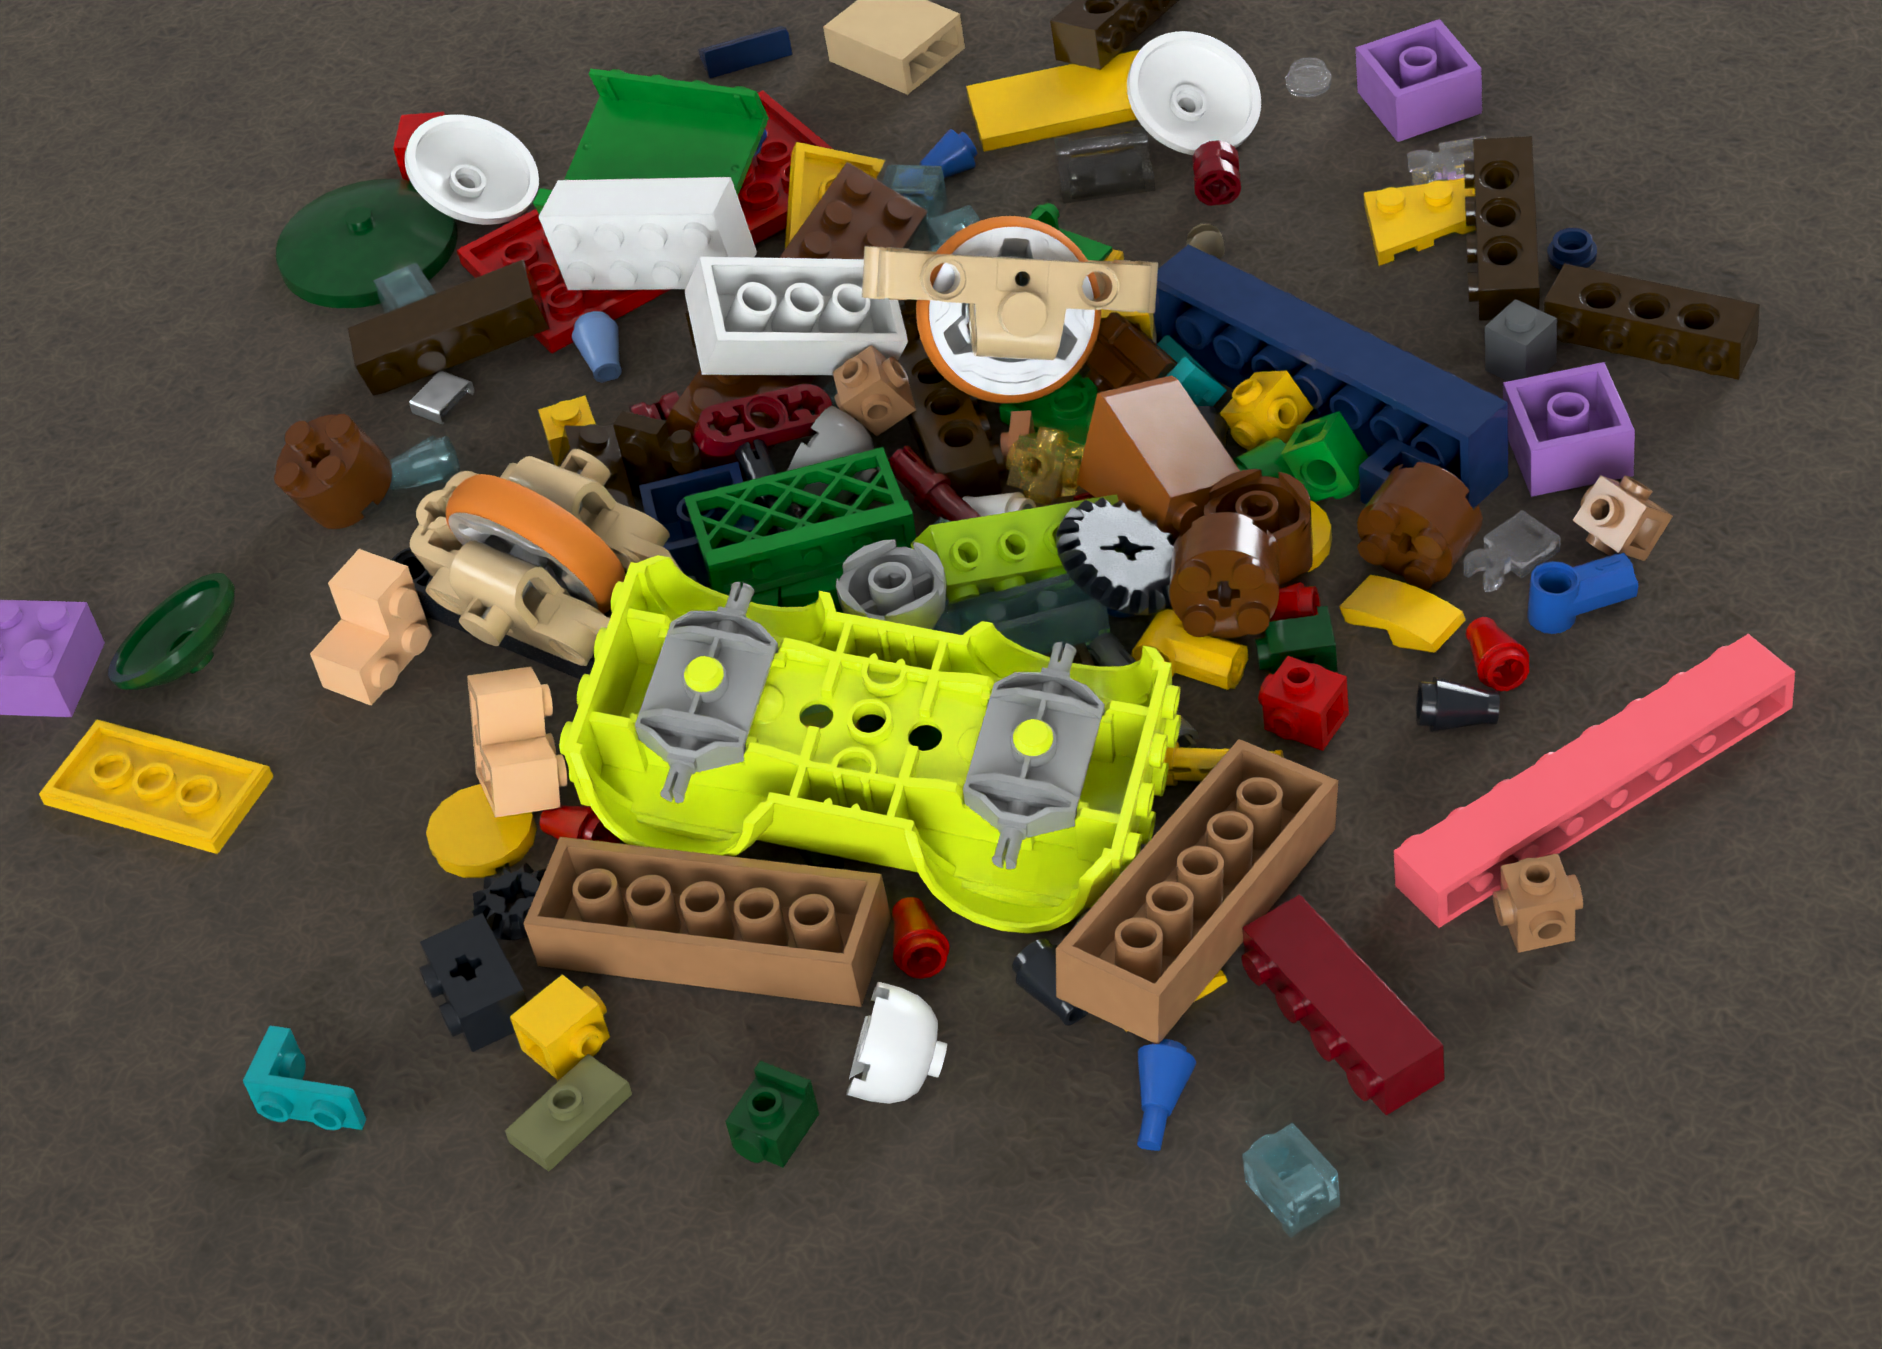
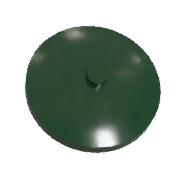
M374 179L361 181L332 190L299 210L286 224L279 236L276 246V261L284 283L301 299L329 308L368 307L404 296L432 279L445 266L454 252L458 237L457 226L454 218L445 215L429 204L417 192L409 180Z

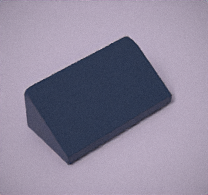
M783 26L698 49L709 79L793 55L788 30Z

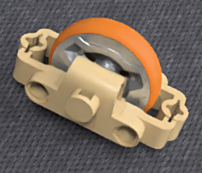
M1000 216L981 220L963 228L950 237L937 251H915L907 248L865 246L862 297L871 299L889 298V300H917L916 319L921 342L932 364L948 382L966 394L981 400L995 403H1021L1035 400L1054 392L1071 380L1082 368L1091 354L1098 337L1101 309L1120 312L1155 313L1158 262L1087 260L1082 251L1067 236L1052 226L1026 217Z
M572 449L560 467L533 456H526L518 464L509 463L501 477L477 474L471 471L455 474L442 490L433 491L420 501L416 510V518L419 525L410 539L412 552L429 574L433 576L425 589L427 594L444 608L461 615L459 623L470 634L493 646H499L505 635H508L580 666H586L593 656L594 644L599 629L601 627L607 628L610 618L604 614L611 609L613 589L618 581L624 582V571H628L630 563H638L660 555L670 557L678 568L679 566L669 551L663 547L670 537L667 529L651 516L617 503L604 487L611 475L609 469L600 460L579 449Z

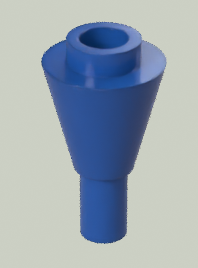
M949 129L922 159L919 166L897 180L896 184L907 197L929 181L934 182L975 168L973 157L978 154L976 147L966 133L961 132L957 134L954 130Z
M1163 1039L1160 1044L1152 1043L1142 1046L1137 1052L1141 1109L1144 1112L1137 1142L1138 1147L1141 1149L1161 1150L1167 1117L1171 1115L1197 1064L1196 1059L1187 1052L1183 1044L1170 1039Z

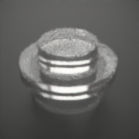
M1313 57L1301 58L1295 61L1290 66V71L1286 75L1287 90L1299 97L1309 98L1321 95L1332 84L1331 73L1326 68V64L1322 60Z

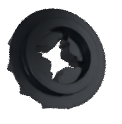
M526 862L518 871L512 872L504 866L500 877H484L483 890L473 893L474 910L472 913L474 917L483 914L497 939L518 940L528 937L523 923L546 868L534 871ZM523 890L525 898L518 899L515 905L511 906L509 912L506 900H513L516 893Z

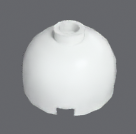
M877 982L871 998L872 1001H875L872 1015L865 1016L849 1076L850 1079L863 1072L862 1078H853L846 1095L871 1102L890 1104L905 1101L918 1093L927 1075L939 1077L947 1050V1043L937 1041L938 1020L932 1008L921 997L903 988Z

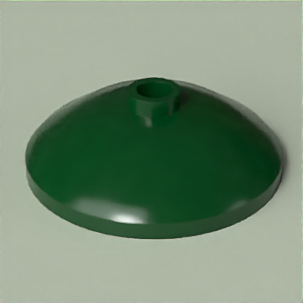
M223 573L208 574L190 582L166 598L130 632L120 645L108 669L109 679L120 689L141 690L172 682L188 672L194 674L203 669L213 658L214 653L212 650L224 635L234 607L235 586L232 581Z

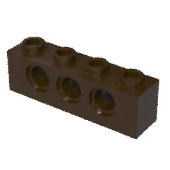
M1074 0L1050 20L1055 58L1058 61L1101 70L1179 0Z
M1532 136L1473 139V159L1464 160L1465 189L1474 188L1475 196L1465 197L1466 226H1476V234H1467V264L1477 263V272H1468L1469 302H1479V320H1493L1515 299L1539 310L1540 285Z
M1565 263L1544 300V313L1557 318V340L1563 343H1573L1605 350L1614 354H1623L1655 361L1660 364H1669L1701 371L1710 375H1719L1739 380L1758 341L1760 304Z
M921 340L907 343L898 362L902 365L908 376L916 410L906 416V419L924 463L936 473H943L950 479V487L961 498L965 496L981 497L1001 494L999 474L1006 473V465L999 444L990 445L989 441H992V433L985 412L976 413L975 411L979 409L977 398L959 390L939 373L929 359Z

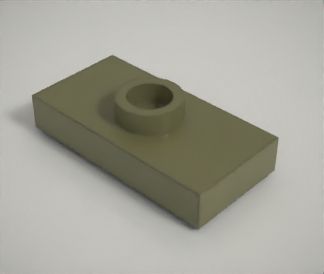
M588 1054L505 1130L508 1141L549 1172L632 1095L629 1082Z

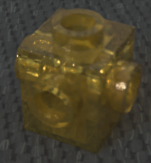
M1040 426L1036 433L1019 435L1018 441L1012 444L1007 456L1006 467L1010 470L1007 485L1023 489L1022 494L1024 498L1032 499L1034 502L1051 504L1052 499L1075 495L1076 489L1079 486L1076 482L1085 445L1069 441L1068 433L1050 427Z

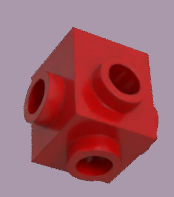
M1290 656L1286 657L1275 674H1269L1264 679L1259 691L1258 700L1259 704L1263 706L1265 730L1273 732L1283 739L1295 740L1324 751L1349 715L1347 676L1327 670L1318 664L1307 663Z

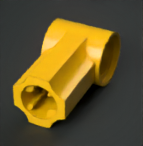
M1165 609L1156 614L1131 654L1138 661L1142 656V646L1154 647L1159 651L1164 662L1172 664V677L1177 673L1226 690L1230 688L1235 689L1243 677L1245 665L1248 661L1247 646L1223 638L1211 636L1194 637L1184 630L1182 621L1172 609Z

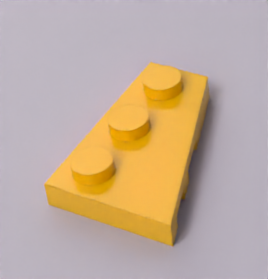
M796 142L791 152L785 249L847 162L876 179L885 160Z
M1464 178L1364 192V207L1378 265L1394 261V254L1415 247L1417 251H1421L1434 246V239L1453 232L1466 234L1476 230V226H1466L1465 197L1475 196L1474 188L1465 189Z

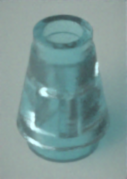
M432 435L392 458L390 461L392 465L390 488L394 491L400 488L448 482L450 476L459 473V461L449 438L444 436L437 439Z

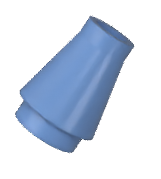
M600 311L588 312L580 316L574 324L572 340L592 370L594 379L600 383L617 379L622 372L619 363L617 323L609 315Z

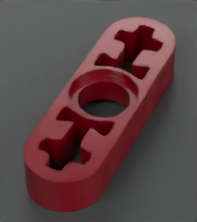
M800 384L710 405L701 412L693 430V438L699 449L706 454L723 457L735 454L736 449L746 442H749L751 450L755 449L753 440L756 439L764 440L766 446L814 435L817 432L811 429V426L825 409L832 406V402L828 394L818 386ZM799 404H802L804 409L797 410ZM810 410H814L815 414L812 415ZM753 412L768 414L774 420L775 427L762 428L756 425L751 419L750 414ZM714 425L717 430H710V426ZM728 430L726 436H723L720 432Z

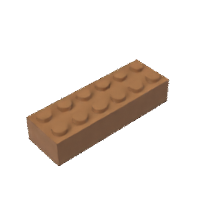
M1238 739L1057 946L1056 997L1154 1044H1160L1242 944V928L1262 917L1270 910L1334 832L1338 780Z
M560 837L523 924L537 964L542 967L862 1007L891 920V914L882 874Z

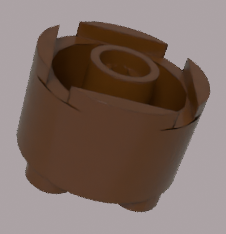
M329 414L318 417L310 422L298 421L286 431L284 437L286 444L276 464L275 484L317 523L328 529L349 527L365 517L361 511L372 501L378 506L385 497L392 479V465L381 448L348 415Z
M1417 462L1413 468H1403V464L1391 471L1361 511L1357 521V529L1361 541L1357 545V549L1361 557L1368 563L1381 565L1389 572L1403 576L1409 585L1426 591L1434 583L1448 576L1479 533L1482 526V512L1479 505L1473 510L1465 498L1470 490L1460 479L1447 470L1425 462Z
M1261 469L1242 470L1226 476L1217 482L1209 492L1210 499L1207 505H1204V516L1219 512L1243 514L1253 519V525L1260 528L1266 534L1268 530L1275 537L1280 550L1279 585L1287 583L1300 574L1309 571L1313 564V533L1310 496L1304 485L1295 477L1279 471V478L1262 476Z
M1212 513L1192 522L1191 529L1184 533L1182 537L1179 535L1174 543L1169 589L1172 608L1182 621L1184 630L1194 637L1236 638L1248 634H1260L1267 629L1279 600L1280 550L1275 537L1268 530L1266 534L1260 528L1253 525V519L1238 513Z

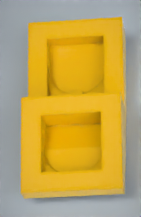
M1369 575L1339 606L1345 622L1352 625L1386 629L1393 645L1400 648L1433 653L1466 620L1463 611L1427 591L1401 581L1375 575Z

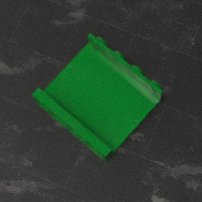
M590 69L589 76L600 96L564 180L731 177L738 196L769 120L757 91L743 86L732 88L710 85L700 80L688 82L668 79L661 75L643 76L629 74L618 69L610 71ZM539 188L533 202L539 215L552 190Z

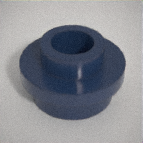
M1566 228L1557 232L1547 249L1548 261L1552 266L1560 270L1564 263L1588 268L1596 261L1597 246L1587 231L1580 228Z

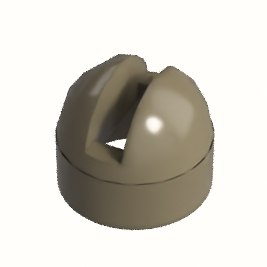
M1200 223L1187 234L1186 246L1189 244L1209 255L1216 256L1218 259L1224 255V239L1219 229L1214 225Z

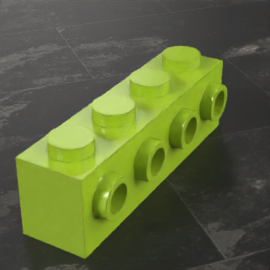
M1117 494L1103 496L1111 505L1119 501ZM1102 497L1091 498V499H1085V500L1090 501V502H1092V503H1095L1096 501H1098V500H1099L1100 498H1102ZM1084 500L929 525L913 542L924 544L938 555L944 567L946 600H948L950 606L967 604L978 599L980 594L994 591L998 598L1009 597L1023 592L1027 589L1028 585L1042 583L1043 589H1054L1073 581L1064 569L1056 548V534L1059 524L1072 507L1077 508ZM1116 547L1115 551L1121 552L1120 549Z

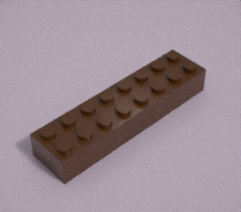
M847 162L779 258L864 259L865 246L908 249L928 211ZM700 368L673 406L666 423L669 435L672 436L678 430H687L691 434L692 442L695 443L693 430L701 412L706 407L800 384L816 385L822 375H702ZM753 412L750 414L751 419L756 425L762 428L775 427L774 420L768 414L763 412ZM714 425L710 426V430H717ZM728 430L720 432L723 436H726ZM775 444L767 446L768 453L771 452ZM700 449L702 457L701 469L705 470L738 462L743 482L747 481L735 454L716 457L708 455Z

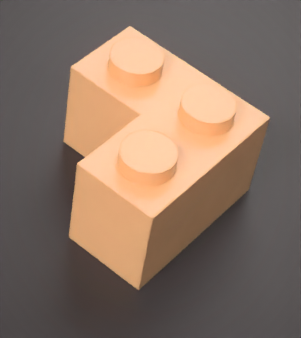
M358 549L328 582L341 620L315 647L310 655L323 688L372 706L385 690L390 689L395 684L398 675L408 663L425 650L432 634L408 566Z
M532 667L468 675L476 775L495 817L560 808L559 787L567 786V770L563 755H556L553 735L551 733L546 734L544 717L552 716L553 714L552 698L548 684H540Z

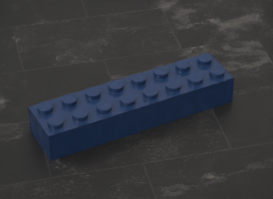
M1189 244L1158 268L1155 313H1153L1156 344L1164 336L1169 335L1217 381L1235 389L1241 382L1249 379L1254 372L1287 371L1314 408L1301 424L1340 411L1368 457L1393 437L1439 460L1443 469L1460 479L1470 490L1465 498L1473 509L1508 478L1507 401Z

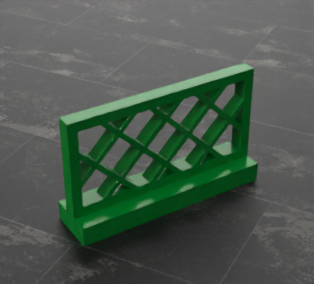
M883 447L684 497L687 513L709 576L711 590L728 596L731 591V585L734 582H740L741 589L743 583H746L754 589V593L843 571L842 565L845 560L863 546L882 540H896L897 547L912 548L911 543L916 539L913 512L908 500L904 501ZM876 467L879 471L871 483L852 478L856 472ZM816 482L829 485L821 496L803 491L806 485ZM842 490L860 495L852 506L833 501ZM769 494L779 497L770 509L753 503L757 497ZM873 500L888 504L866 510ZM792 502L810 508L802 519L783 513ZM717 507L729 510L720 522L700 514L702 511ZM823 513L838 517L816 523ZM742 515L759 520V523L751 532L734 527ZM773 525L788 530L765 536ZM723 538L737 543L715 549Z

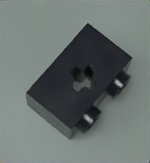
M479 914L420 941L428 964L419 967V970L431 997L435 998L443 994L446 1003L438 1007L452 1037L463 1033L471 1051L474 1052L515 1033L510 1016L528 1001L520 982L483 914Z

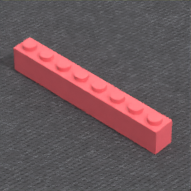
M1750 634L1745 635L1729 646L1718 648L1708 659L1687 672H1680L1674 675L1667 684L1644 698L1633 700L1623 711L1600 725L1589 727L1579 738L1556 752H1549L1543 755L1536 764L1511 779L1499 782L1489 793L1466 807H1459L1453 810L1446 819L1422 834H1416L1406 839L1399 848L1394 850L1395 886L1438 928L1442 927L1493 895L1494 891L1501 890L1502 865L1516 863L1525 858H1539L1559 854L1792 709L1795 671Z

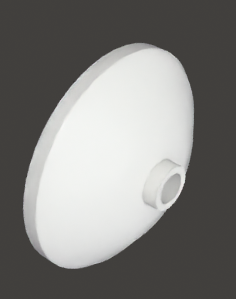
M1187 31L1160 35L1141 48L1128 72L1127 94L1136 118L1156 140L1178 152L1194 155L1195 150L1200 145L1216 140L1228 142L1236 148L1248 138L1258 122L1261 111V94L1255 75L1245 60L1235 50L1211 36Z
M444 115L430 119L414 131L406 148L405 168L417 192L440 212L463 222L493 225L514 220L527 211L538 191V169L528 149L513 134L485 119L468 115Z

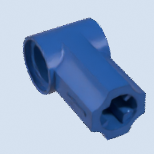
M1621 553L1575 567L1555 561L1545 562L1536 566L1531 573L1527 612L1530 625L1543 633H1562L1572 627L1575 623L1576 615L1637 597L1638 581L1634 574L1633 564L1625 553Z

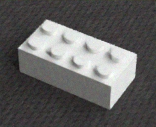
M731 177L558 180L538 216L568 290L686 289L699 257H755L757 253Z
M699 257L685 289V297L702 375H833L832 372L842 366L848 359L855 357L871 345L887 359L894 357L896 360H899L908 343L898 300H889V298L871 299L862 297L864 259Z

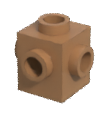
M872 345L855 357L848 359L842 366L832 372L837 389V394L834 398L838 408L851 417L856 418L876 436L916 410L908 376L902 365L894 357L887 359Z
M1600 475L1596 483L1585 492L1581 500V508L1574 517L1573 522L1589 532L1585 540L1598 550L1608 555H1614L1615 552L1625 553L1626 556L1644 561L1649 556L1673 515L1649 500L1648 498L1653 491L1639 481L1624 475L1621 482Z
M1557 853L1539 858H1525L1516 863L1502 865L1501 890L1493 892V904L1500 926H1508L1516 950L1520 953L1575 941V910L1583 908V897L1576 875H1566Z

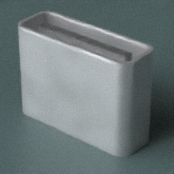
M439 371L410 400L411 411L413 414L443 425L444 422H442L441 416L444 417L467 393L471 395L475 393L473 383L447 372Z

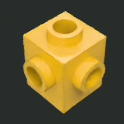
M1287 371L1254 372L1249 379L1241 382L1233 390V398L1220 414L1231 428V435L1234 440L1245 449L1251 450L1274 437L1281 439L1284 443L1288 442L1296 427L1304 421L1314 408Z

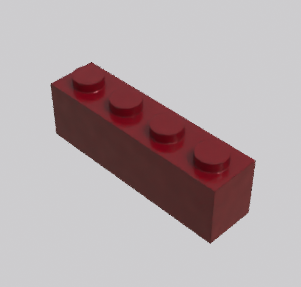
M1300 894L1242 928L1245 954L1241 956V961L1249 978L1258 986L1265 983L1275 994L1277 1004L1283 1015L1291 1023L1300 1021L1310 1032L1311 1040L1321 1057L1328 1062L1335 1060L1345 1070L1351 1088L1361 1100L1368 1101L1371 1099L1385 1115H1388L1445 1080L1443 1044Z

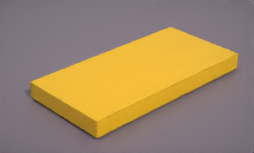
M1140 50L1118 54L1101 70L1069 64L966 86L969 104L983 151L1138 120L1129 103L1127 77L1130 66Z
M97 719L40 791L39 795L44 805L218 854L273 779V774L267 765Z

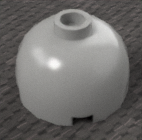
M830 406L823 411L811 426V429L817 433L807 445L801 442L788 471L874 449L873 440L862 424L840 409ZM872 468L856 472L852 478L871 483L877 475V470ZM816 482L806 485L803 491L821 496L829 485ZM842 490L833 501L846 504L855 494Z
M882 540L863 546L845 560L842 565L843 575L836 581L838 600L843 613L933 629L945 610L946 600L945 572L938 555L924 544L913 542L914 549L897 547L896 540Z

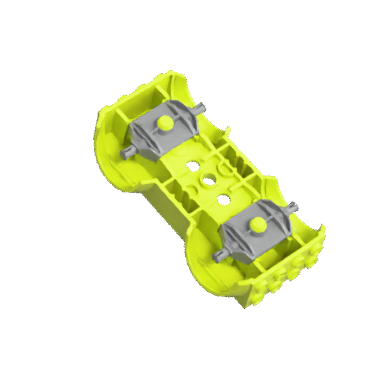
M657 555L638 563L631 562L624 582L618 581L611 597L612 615L607 628L601 627L596 636L593 668L590 675L584 674L578 686V709L573 722L568 721L565 723L560 737V753L565 756L569 767V779L571 782H574L581 805L590 806L603 825L625 844L735 857L749 848L756 840L917 872L931 893L953 912L976 924L996 930L1029 934L1056 929L1071 922L1088 907H1092L1140 853L1141 844L1147 845L1152 839L1156 821V812L1151 811L1154 795L1163 796L1169 764L1164 762L1167 747H1176L1180 731L1181 715H1177L1180 687L1172 685V664L1164 662L1163 657L1154 647L1142 646L1141 659L1130 665L1099 667L1072 663L1076 655V649L1070 644H1065L1063 652L1062 642L1054 643L1051 657H1047L1007 639L990 622L981 621L963 635L836 612L830 593L819 591V598L816 603L803 607H778L753 603L750 601L755 591L750 585L743 583L741 589L740 582H734L731 585V591L728 596L711 590L684 575L670 557ZM822 704L832 710L833 718L824 728L819 729V727L810 725L807 728L800 721L802 712L811 705ZM866 715H878L885 720L884 725L879 730L871 733L862 732L855 727L857 721ZM922 725L934 726L941 732L942 739L931 750H919L918 746H913L909 742V736L915 728Z

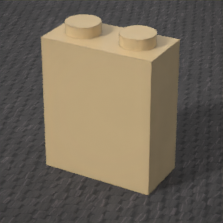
M857 0L823 26L830 62L907 95L965 49L960 14L928 0Z

